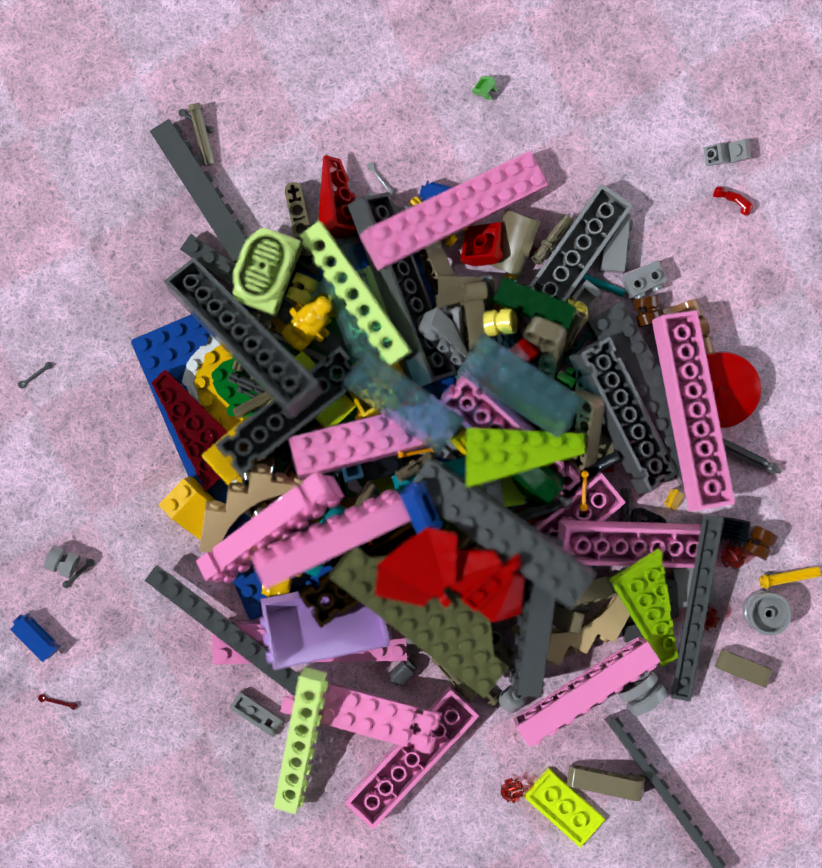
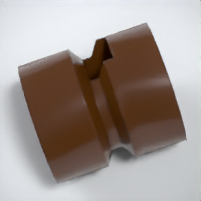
M658 295L633 300L634 310L638 312L636 316L638 327L653 325L652 320L661 316V311L657 310L660 306Z
M755 525L751 533L752 539L747 540V544H745L743 549L766 561L771 552L769 548L775 545L778 536Z

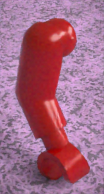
M721 186L716 187L713 192V197H724L728 201H733L742 207L740 209L741 214L750 215L753 204L741 194L732 191L726 192V189Z

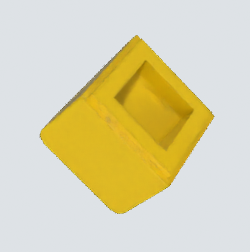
M672 488L664 505L676 511L684 494Z

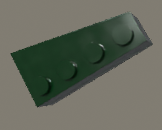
M511 277L501 279L492 299L493 302L508 309L513 308L515 312L531 319L539 317L558 324L565 330L569 328L577 310L576 306L553 298L550 294L538 292L532 286L520 285L517 283V280Z

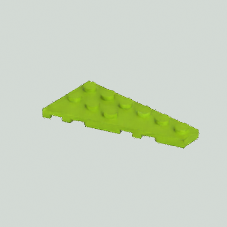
M467 428L466 488L585 454V434Z
M658 548L610 578L609 581L642 636L659 658V664L661 667H664L678 658V651L673 633V620L670 615L671 607L664 577L665 570L662 564V551Z

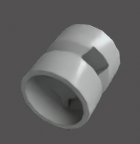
M54 545L47 555L44 568L52 572L59 571L60 575L70 579L77 569L80 555L73 552L66 553L65 549Z

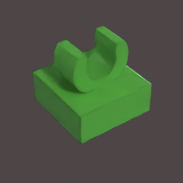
M482 76L472 89V92L476 96L491 100L492 97L489 96V91H498L497 87L494 86L496 81L490 76Z
M568 366L565 373L559 370L554 383L565 389H572L577 380L572 377L575 369Z

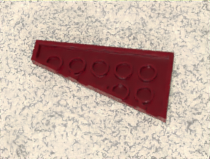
M164 369L151 384L161 404H163L168 414L167 416L170 422H172L176 430L175 432L205 492H207L221 477L205 461L202 455L228 431Z

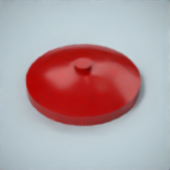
M719 351L707 354L706 358L720 428L735 426L746 420L756 409L761 397L760 377L754 366L736 353Z

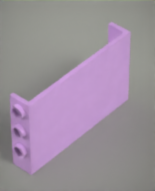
M298 592L260 599L263 617H260L261 628H266L263 640L264 645L269 646V652H266L268 664L272 663L273 670L390 646L389 639L393 638L391 627H387L386 621L361 602L342 615L337 611L332 615L334 620L320 628L311 614L313 607L311 606L307 609ZM326 595L322 597L325 602L329 601Z

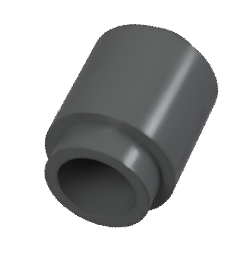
M407 658V661H401L389 672L391 675L389 679L395 686L400 685L403 687L416 674L415 671L418 668Z

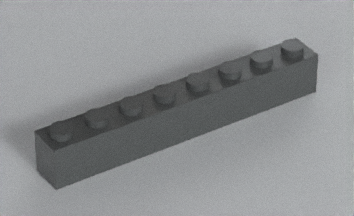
M167 119L150 130L230 258L236 264L249 235L247 237L244 236L242 232L244 230L243 225L239 219L234 220L231 215L234 211L228 203L224 204L221 200L224 197L218 187L214 189L211 182L213 179L208 171L203 172L200 167L203 163L197 154L193 156L190 150L193 147L187 138L183 140L180 136L182 130L177 122L172 123L170 119Z

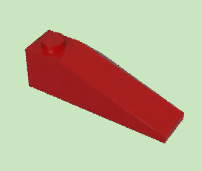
M324 155L319 221L326 226L333 238L359 235L348 207L349 204L354 202L356 196L349 189L347 184L349 179L342 161L339 158Z

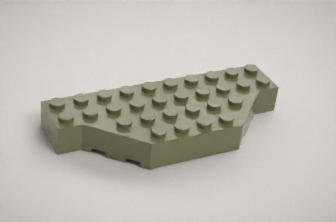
M358 546L349 549L329 573L330 578L485 698L509 668L493 652L491 621L478 610L475 612L460 600L461 596L450 587L443 590L452 603L444 608L437 596H434L424 607L374 596L378 563L391 553L368 555Z

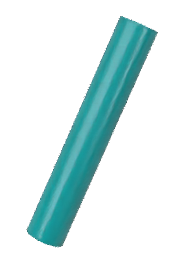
M588 274L582 277V281L587 279L594 286L621 297L626 292L622 288Z

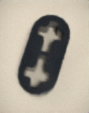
M635 508L632 511L631 518L633 522H638L635 514L642 511V515L647 517V520L640 519L639 522L650 523L651 519L657 521L659 518L660 523H666L664 517L644 508Z

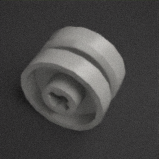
M769 590L752 592L742 605V615L745 622L752 629L764 635L782 633L791 621L792 611L789 603L784 597Z
M646 670L640 674L641 677L638 680L626 683L624 689L617 692L623 702H628L627 708L633 716H639L652 710L668 694L661 683H656L658 677L653 670L649 672Z

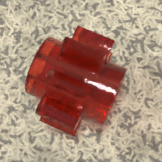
M731 545L722 551L721 561L726 568L730 566L732 569H738L744 564L746 557L741 547L736 549L735 546Z
M709 606L706 613V618L708 617V619H705L704 629L707 631L709 628H716L717 621L720 620L716 616L718 611L714 608L711 609Z
M509 778L504 780L505 784L501 785L500 790L503 799L507 800V802L512 801L513 804L519 802L520 797L524 796L523 784L518 779L513 780Z

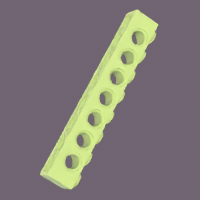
M318 221L300 235L303 239L301 241L302 245L307 251L311 250L314 255L313 261L318 267L322 266L325 271L323 275L329 283L333 282L336 287L334 291L341 300L344 298L348 304L346 308L352 316L355 314L359 320L357 324L360 329L369 334L368 340L374 348L378 347L381 352L379 356L385 364L395 365L412 352L326 226ZM324 241V250L318 251V244ZM335 257L336 265L330 268L328 262L331 258ZM346 273L348 279L344 284H341L339 278L342 274ZM357 289L359 296L357 299L352 300L351 292ZM368 305L370 313L367 316H363L362 308ZM380 322L381 330L375 333L373 331V324ZM387 338H391L393 342L392 347L386 349L384 346V341Z
M308 667L303 668L298 679L274 808L296 814L299 807L302 808L305 802L303 792H306L309 780H306V776H309L312 764H309V761L313 759L315 748L312 746L313 743H316L318 737L316 726L319 727L322 715H319V711L323 709L325 698H322L323 693H326L329 683L326 681V672Z

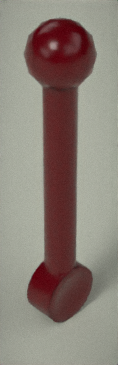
M44 694L38 697L40 702L48 701L68 706L72 710L77 708V703L75 702L68 703L48 698Z

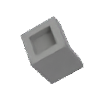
M586 279L571 299L576 302L581 301L588 308L592 301L601 293V290Z

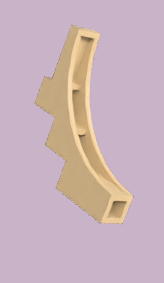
M262 463L253 464L249 485L241 482L230 483L228 485L226 503L206 501L200 551H213V548L223 541L229 527L247 509L263 500L285 495L295 486L303 484V480L306 478L299 480L298 475L293 477L286 476L283 473L272 474L270 466Z
M618 594L613 596L610 602L597 615L582 623L580 633L565 629L551 630L546 662L550 665H553V663L559 665L569 645H571L570 649L576 653L584 652L587 654L597 634H599L598 638L608 643L610 640L615 643L630 616ZM513 622L510 627L511 631H513V636L519 633L520 626L516 622Z

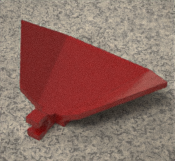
M426 527L413 538L408 539L378 563L374 596L424 607L434 596H437L444 608L448 607L452 603L443 590L456 583L457 534Z
M456 550V583L449 587L461 596L460 600L473 611L476 612L478 610L491 622L520 615L522 613L525 576L514 571L520 567L521 563L519 562L522 561V558L516 553L505 565L495 550Z

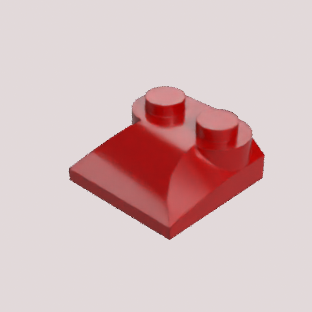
M496 222L467 227L460 260L464 264L473 267L498 263L503 256V251L500 248L502 223Z

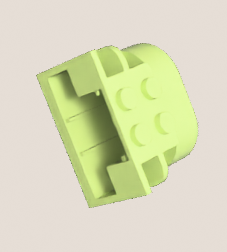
M265 228L257 230L244 244L238 263L235 266L233 272L235 284L233 297L242 305L277 317L303 248L301 241L274 230Z

